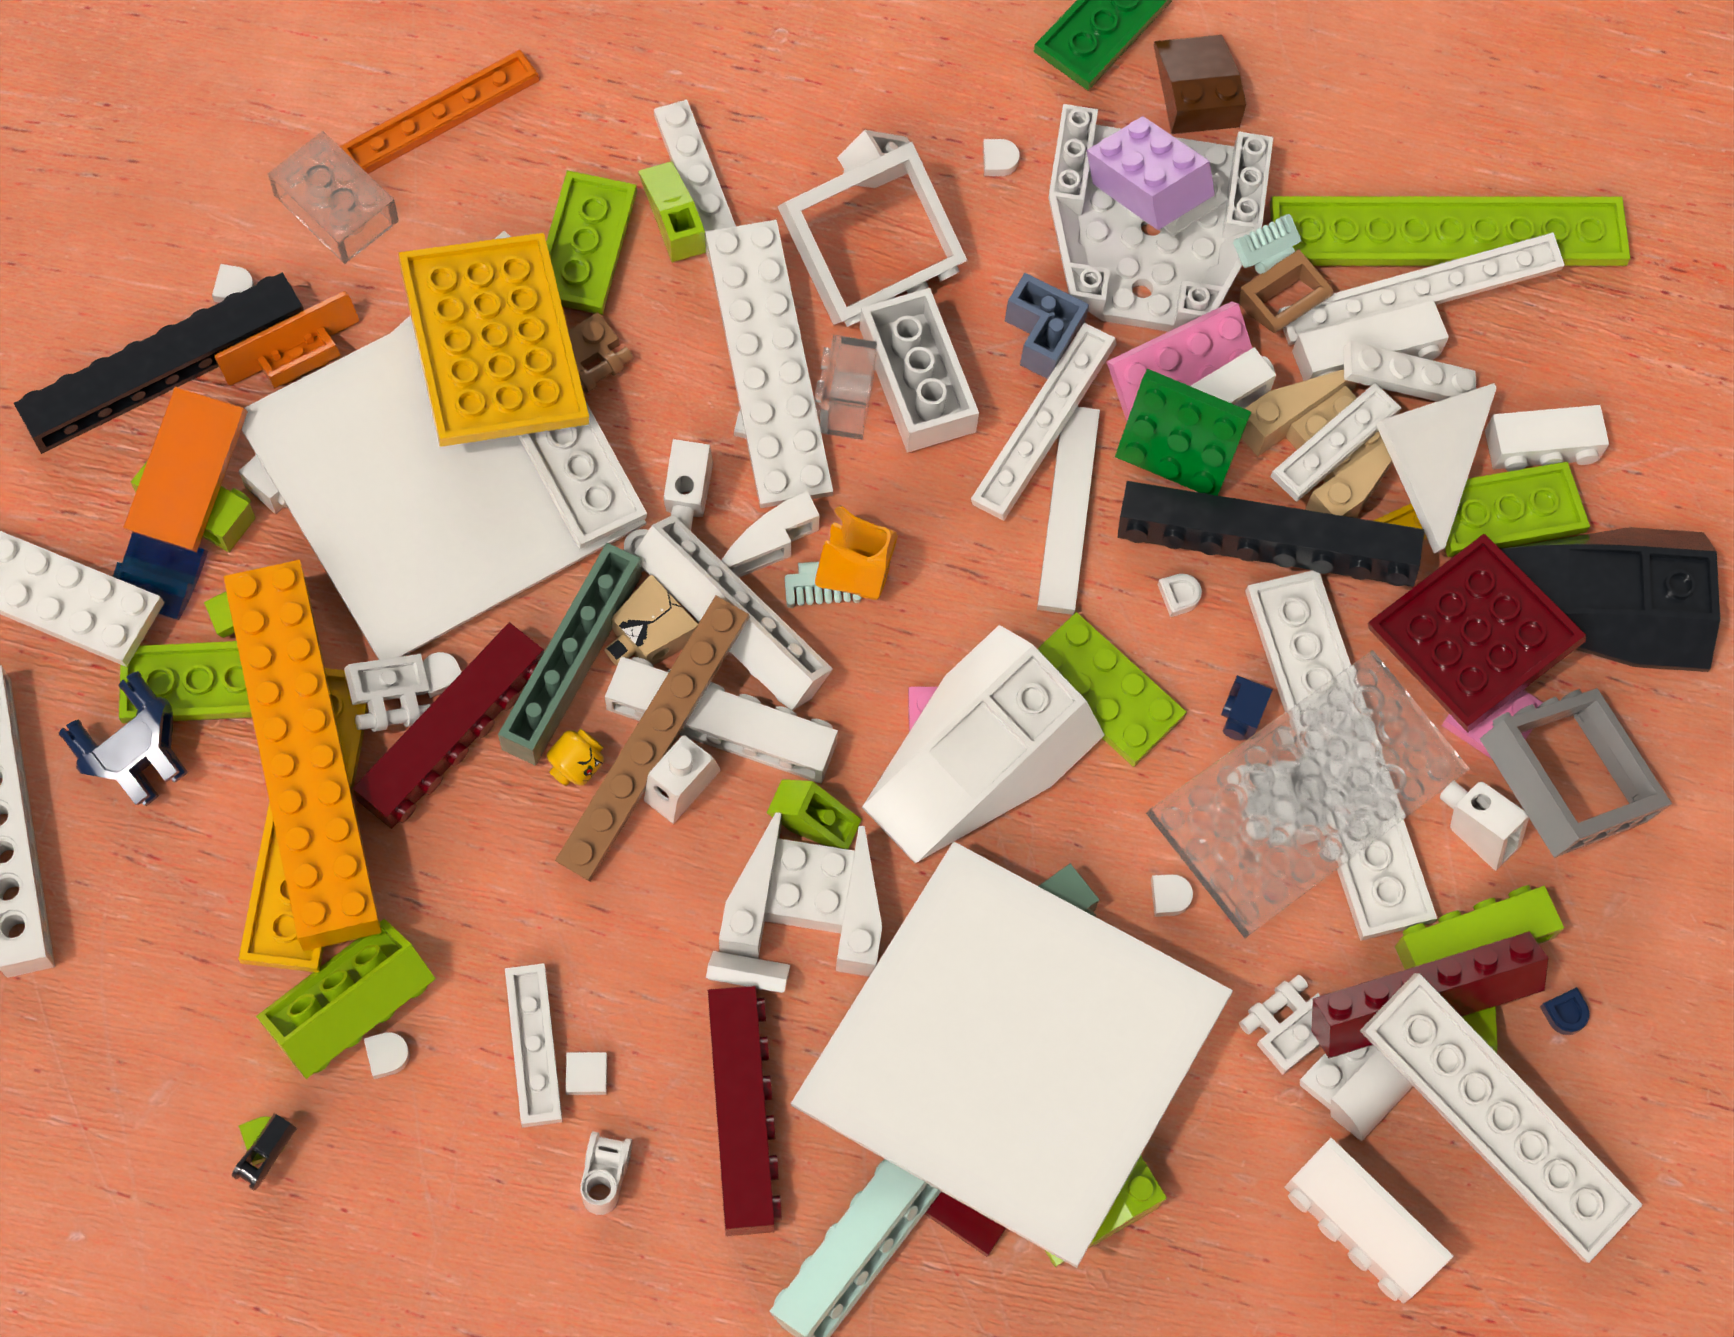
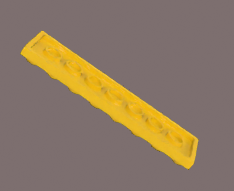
M325 668L353 795L352 788L355 784L364 730L357 729L355 717L356 715L368 714L367 703L352 705L344 670ZM269 802L238 960L241 964L319 972L324 947L303 951L298 941Z

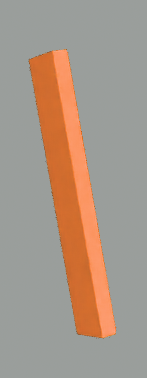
M521 49L344 143L338 147L339 154L358 180L539 82V74Z

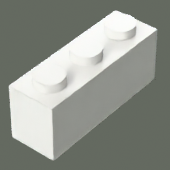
M1601 405L1493 414L1485 429L1493 470L1506 469V471H1515L1528 466H1544L1567 461L1568 463L1577 462L1578 465H1589L1600 460L1609 446Z

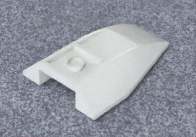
M998 625L944 676L862 808L914 863H917L1053 786L1105 734L1084 697L1030 642Z

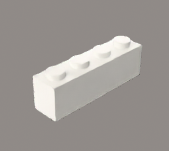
M1432 300L1298 334L1292 353L1303 381L1344 369L1343 347L1350 341L1433 360L1442 353L1449 336L1436 304Z

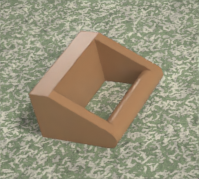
M1298 249L1267 272L1260 274L1242 286L1239 304L1248 315L1271 332L1276 333L1334 295V292L1328 282ZM1299 280L1314 290L1276 316L1264 304Z

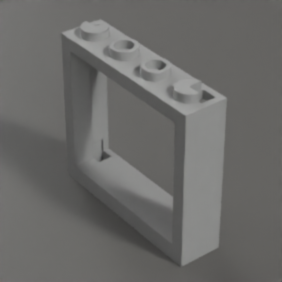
M1598 688L1584 693L1577 689L1564 696L1560 701L1557 697H1553L1543 702L1537 708L1531 704L1519 710L1514 716H1511L1509 712L1504 713L1493 720L1492 725L1494 727L1480 738V741L1554 858L1647 823L1672 804ZM1572 715L1629 802L1625 806L1579 823L1521 734L1522 732Z

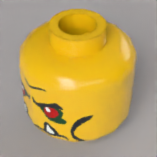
M581 728L578 732L567 730L547 753V760L553 766L549 773L565 787L570 782L579 786L585 785L603 765L604 757L601 751L604 747Z

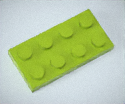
M567 170L546 241L562 307L591 313L598 312L603 315L637 194V184Z
M1568 461L1468 478L1445 546L1447 556H1455L1484 533L1499 548L1586 533L1590 528V524Z
M1077 612L1038 648L1043 656L1087 701L1105 734L1102 739L1133 767L1185 718L1187 712Z
M237 641L141 645L136 650L127 667L120 665V682L125 680L128 683L129 680L126 677L139 671L156 697L168 700L172 707L173 721L252 717ZM120 689L119 720L124 724L136 717L137 709L123 690Z

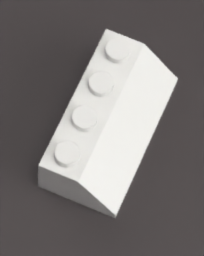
M1332 1138L1319 1149L1284 1187L1289 1192L1288 1198L1302 1212H1307L1308 1210L1319 1221L1318 1227L1321 1232L1334 1242L1340 1241L1349 1250L1347 1255L1350 1260L1361 1270L1366 1271L1368 1269L1379 1280L1378 1286L1382 1292L1394 1301L1399 1299L1403 1304L1407 1302L1453 1257L1432 1234Z

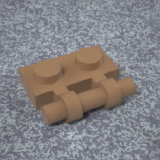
M598 312L568 330L582 389L586 393L596 388V383L609 374L615 376L623 371V366L634 359L627 347H624L617 353L611 351L619 345V338ZM598 358L600 359L601 363L590 370L584 369Z

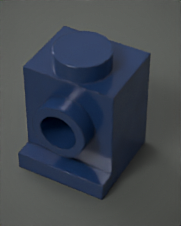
M1237 675L1221 713V716L1227 718L1223 733L1234 740L1241 741L1245 739L1251 742L1273 689Z

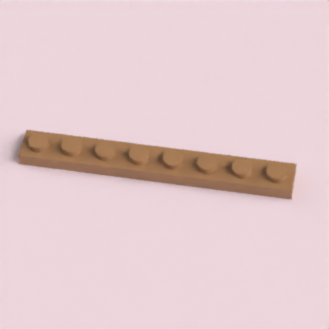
M715 595L557 856L556 862L584 879L592 880L645 792L648 774L671 749L750 618L748 613Z

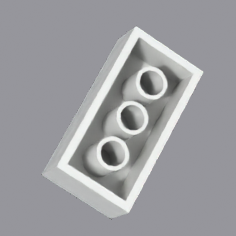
M927 288L861 307L860 331L907 453L975 433L979 411L931 289Z

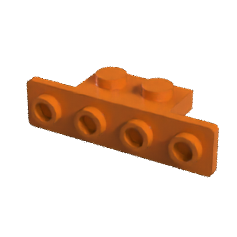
M343 291L217 353L215 359L228 385H233L262 370L275 389L339 357L340 353L330 336L358 323L359 317L350 296L346 291Z

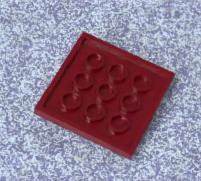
M1485 533L1368 622L1369 630L1467 733L1586 642V634Z

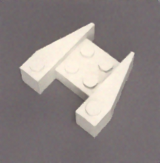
M776 812L725 903L719 937V952L758 959L765 922L841 934L836 971L870 977L877 965L882 922L865 827L859 826L855 851L779 839L782 813Z

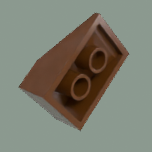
M1223 35L1154 41V50L1171 134L1240 127L1246 108V100L1240 73Z

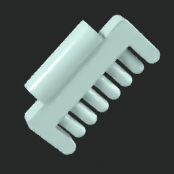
M1287 214L1276 219L1275 222H1270L1269 226L1264 225L1262 229H1256V232L1251 231L1249 235L1246 234L1235 239L1233 244L1243 267L1255 266L1257 273L1262 274L1294 253L1295 250L1292 246L1298 244L1301 238L1292 216Z
M819 561L798 563L799 574H788L785 576L786 604L788 608L795 606L794 590H796L797 604L799 606L804 605V589L808 605L814 603L813 589H815L816 603L819 605L823 603L822 588L815 584ZM824 588L825 602L830 604L832 603V590ZM833 590L834 601L840 603L842 601L841 592ZM843 592L845 602L851 601L850 593ZM852 594L853 602L859 603L861 597Z

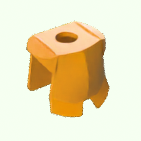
M838 506L835 508V513L842 520L843 525L841 526L835 522L831 524L830 541L824 542L815 584L820 588L877 600L883 591L888 577L889 565L897 543V532L855 517L843 506Z

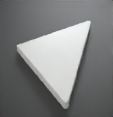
M1495 383L1382 419L1376 424L1434 554L1440 552L1446 546L1496 392Z

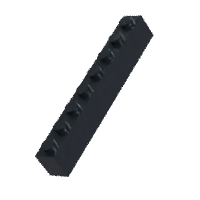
M283 272L275 276L265 277L255 286L241 293H232L222 302L208 309H199L189 318L175 325L164 326L156 334L142 341L131 342L123 350L109 357L96 359L90 366L74 374L63 375L56 383L41 390H34L25 394L21 400L14 402V405L40 453L43 454L173 390L175 387H179L218 368L219 366L215 359L217 353L304 311L303 306Z
M1127 481L1117 538L1127 539L1134 543L1145 542L1163 545L1170 549L1181 548L1200 551L1207 555L1218 554L1236 557L1244 561L1272 563L1280 567L1309 569L1321 574L1333 573L1351 576L1358 580L1369 579L1387 582L1394 586L1405 585L1414 587L1420 567L1424 529Z

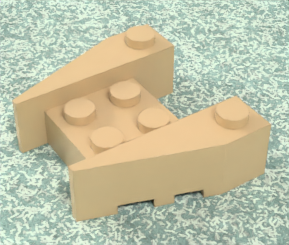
M1344 369L1271 390L1244 408L1252 413L1242 439L1257 456L1285 437L1298 450L1357 399L1351 392L1356 388L1357 383L1344 380ZM1379 431L1323 479L1325 483L1312 492L1305 510L1352 518L1358 516L1393 464Z

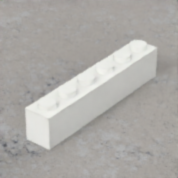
M675 515L650 527L633 554L640 558L643 569L649 575H653L669 594L695 617L698 623L715 595L748 613L750 618L729 652L788 709L793 711L811 700L833 668Z
M621 656L605 695L606 710L640 721L671 669L666 672L654 668L652 663L645 659L633 657L631 660ZM710 682L679 735H685L689 739L822 784L837 745L838 730L833 729V726L824 720L811 719L809 721L798 717L794 711L786 707L776 706L774 709L762 705L757 698L751 695L740 694L736 696L725 692L724 688L720 685Z

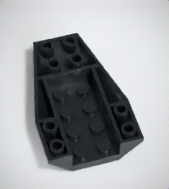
M1628 527L1500 548L1586 634V642L1575 650L1632 667L1709 672L1711 669L1720 624L1717 551L1704 532Z

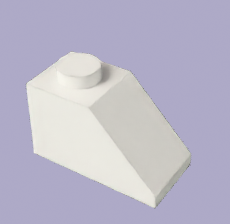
M864 130L837 158L844 168L843 173L845 174L910 143V141L905 136ZM903 163L855 186L877 188L908 173Z

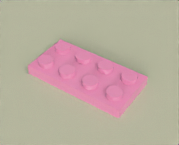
M1229 302L1107 361L1126 421L1129 418L1142 378L1147 369L1191 386L1252 349V345L1239 304Z

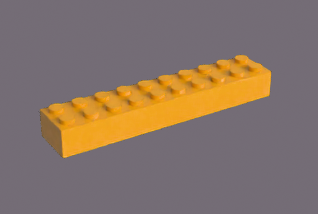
M300 559L225 575L223 578L298 941L302 950L307 951L380 934L382 930L306 578Z

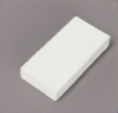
M713 951L708 964L706 978L741 986H756L758 989L782 993L786 988L790 965Z

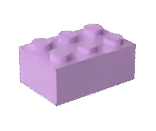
M1144 116L1086 150L1092 183L1157 230H1160L1215 195L1210 161Z

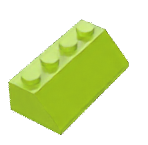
M385 918L380 921L382 933L356 939L322 965L319 972L310 974L256 1016L305 1079L309 1078L312 1074L324 1070L334 1057L346 1048H351L359 1043L365 1033L378 1023L389 1020L394 1015L395 1010L409 999L421 995L427 986L436 979L412 944Z

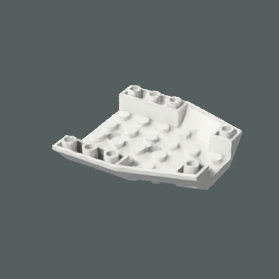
M1063 104L1048 199L1069 295L1088 303V311L1101 321L1167 332L1219 308L1242 267L1233 241L1246 234L1249 235L1251 231L1256 232L1258 228L1262 229L1273 137L1238 131L1234 146L1175 137L1210 161L1211 173H1218L1223 178L1224 185L1221 186V191L1228 198V201L1174 236H1171L1164 227L1160 229L1159 234L1150 236L1141 229L1142 226L1148 224L1092 183L1086 150L1116 133L1121 128L1096 125L1098 109ZM1136 286H1144L1150 290L1151 295L1146 298H1140L1133 293L1132 289Z

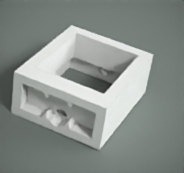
M1253 347L1197 381L1191 387L1241 408H1246L1271 391L1276 374L1271 361L1267 357L1261 356Z

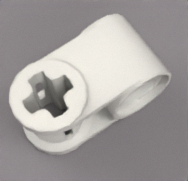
M592 1131L587 1147L585 1169L580 1189L583 1204L589 1212L595 1215H604L616 1207L623 1177L628 1168L633 1139L626 1138L624 1141L600 1137L599 1132ZM603 1184L608 1186L611 1192L603 1200H594L588 1195L593 1186Z

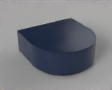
M1577 987L1540 1006L1550 1026L1563 1035L1578 1033L1586 1026L1589 1020V1008Z

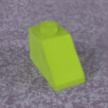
M782 779L767 810V814L772 818L776 812L782 813L781 824L789 831L821 845L841 849H849L862 820L815 782Z

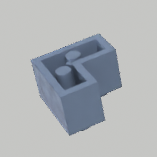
M1024 273L1008 300L1005 322L1030 334L1023 345L1020 365L1048 379L1083 323L1086 322L1089 304L1027 273Z

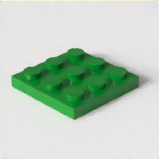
M1147 369L1142 378L1115 457L1199 493L1218 496L1252 412Z

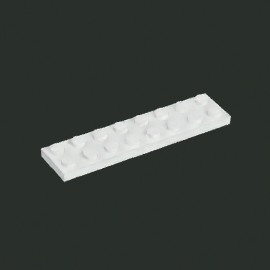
M777 220L705 231L760 509L778 506L805 491H808L811 499L833 496V487Z
M1414 973L1360 1030L1583 1262L1590 1263L1643 1205L1421 974Z

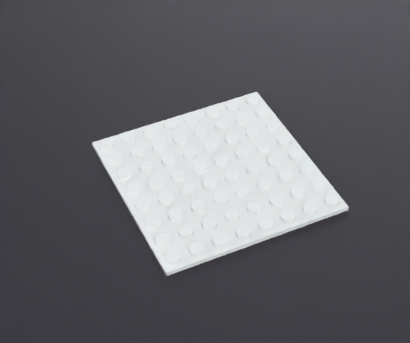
M412 322L245 407L248 413L241 429L378 660L402 657L599 551L604 548L606 542L611 544L646 525V521L641 520L579 550L518 435L440 447Z
M953 841L792 1100L791 1106L1077 1268L1232 995L1233 990Z

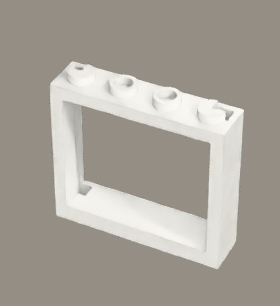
M913 142L905 144L777 206L833 325L843 321L847 327L860 321L861 307L895 298L896 295L906 290L908 294L924 290L929 287L926 282L927 280L937 275L940 281L960 272L957 265L968 261ZM903 163L947 258L846 307L801 211Z

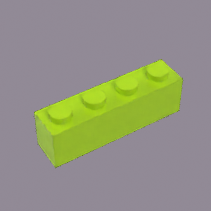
M1526 885L1510 892L1508 899L1496 902L1495 898H1489L1474 905V911L1461 915L1459 910L1447 913L1438 919V924L1427 928L1424 923L1413 925L1402 932L1404 936L1395 945V949L1406 970L1526 932H1530L1537 943L1541 944L1554 939L1564 929V926L1545 885L1533 890L1530 885Z

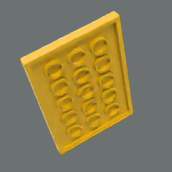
M544 233L398 252L399 265L440 447L589 425V413Z

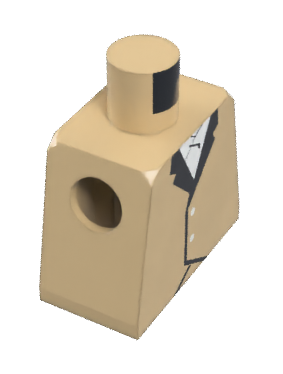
M650 575L613 615L611 619L612 629L618 638L604 650L616 666L621 656L629 659L632 655L645 659L654 666L682 650L698 624L656 578Z

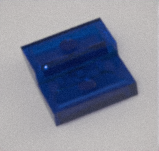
M132 532L123 562H117L113 577L160 596L165 603L158 614L179 620L200 577L208 551L198 547L196 553Z

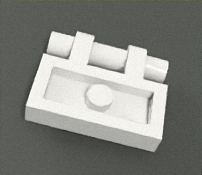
M421 654L348 664L344 668L352 705L367 703L369 709L368 714L356 715L355 724L358 730L371 728L373 732L386 730L387 726L402 723L406 727L411 726L430 706V704L418 706L416 695H423L429 691ZM400 698V709L386 711L384 700Z
M1297 975L1289 982L1283 981L1274 989L1275 994L1264 1003L1257 1002L1248 1010L1249 1015L1239 1022L1242 1030L1248 1035L1258 1027L1265 1030L1267 1035L1259 1040L1257 1046L1282 1075L1320 1045L1311 1031L1313 998L1320 995L1317 993L1306 1002L1299 994L1308 987V984L1300 975ZM1286 1005L1294 1013L1279 1024L1273 1015Z

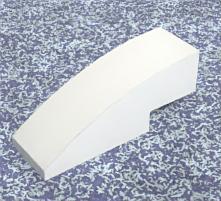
M808 491L784 501L759 518L734 542L721 561L738 577H742L791 557L792 541L819 531L820 515Z

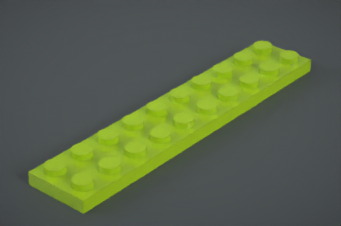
M1272 196L1269 203L1271 222H1275L1276 219L1287 214L1292 216L1301 241L1292 247L1295 251L1300 249L1313 266H1434L1553 232L1565 266H1627L1630 261L1623 197Z

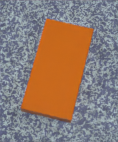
M175 387L123 528L127 531L197 553L248 411L233 404Z

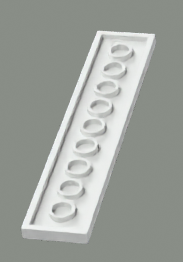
M1308 571L1247 585L1245 593L1301 762H1308L1312 765L1327 833L1326 838L1360 941L1402 931L1419 923H1424L1425 925L1434 923L1437 916L1320 573Z

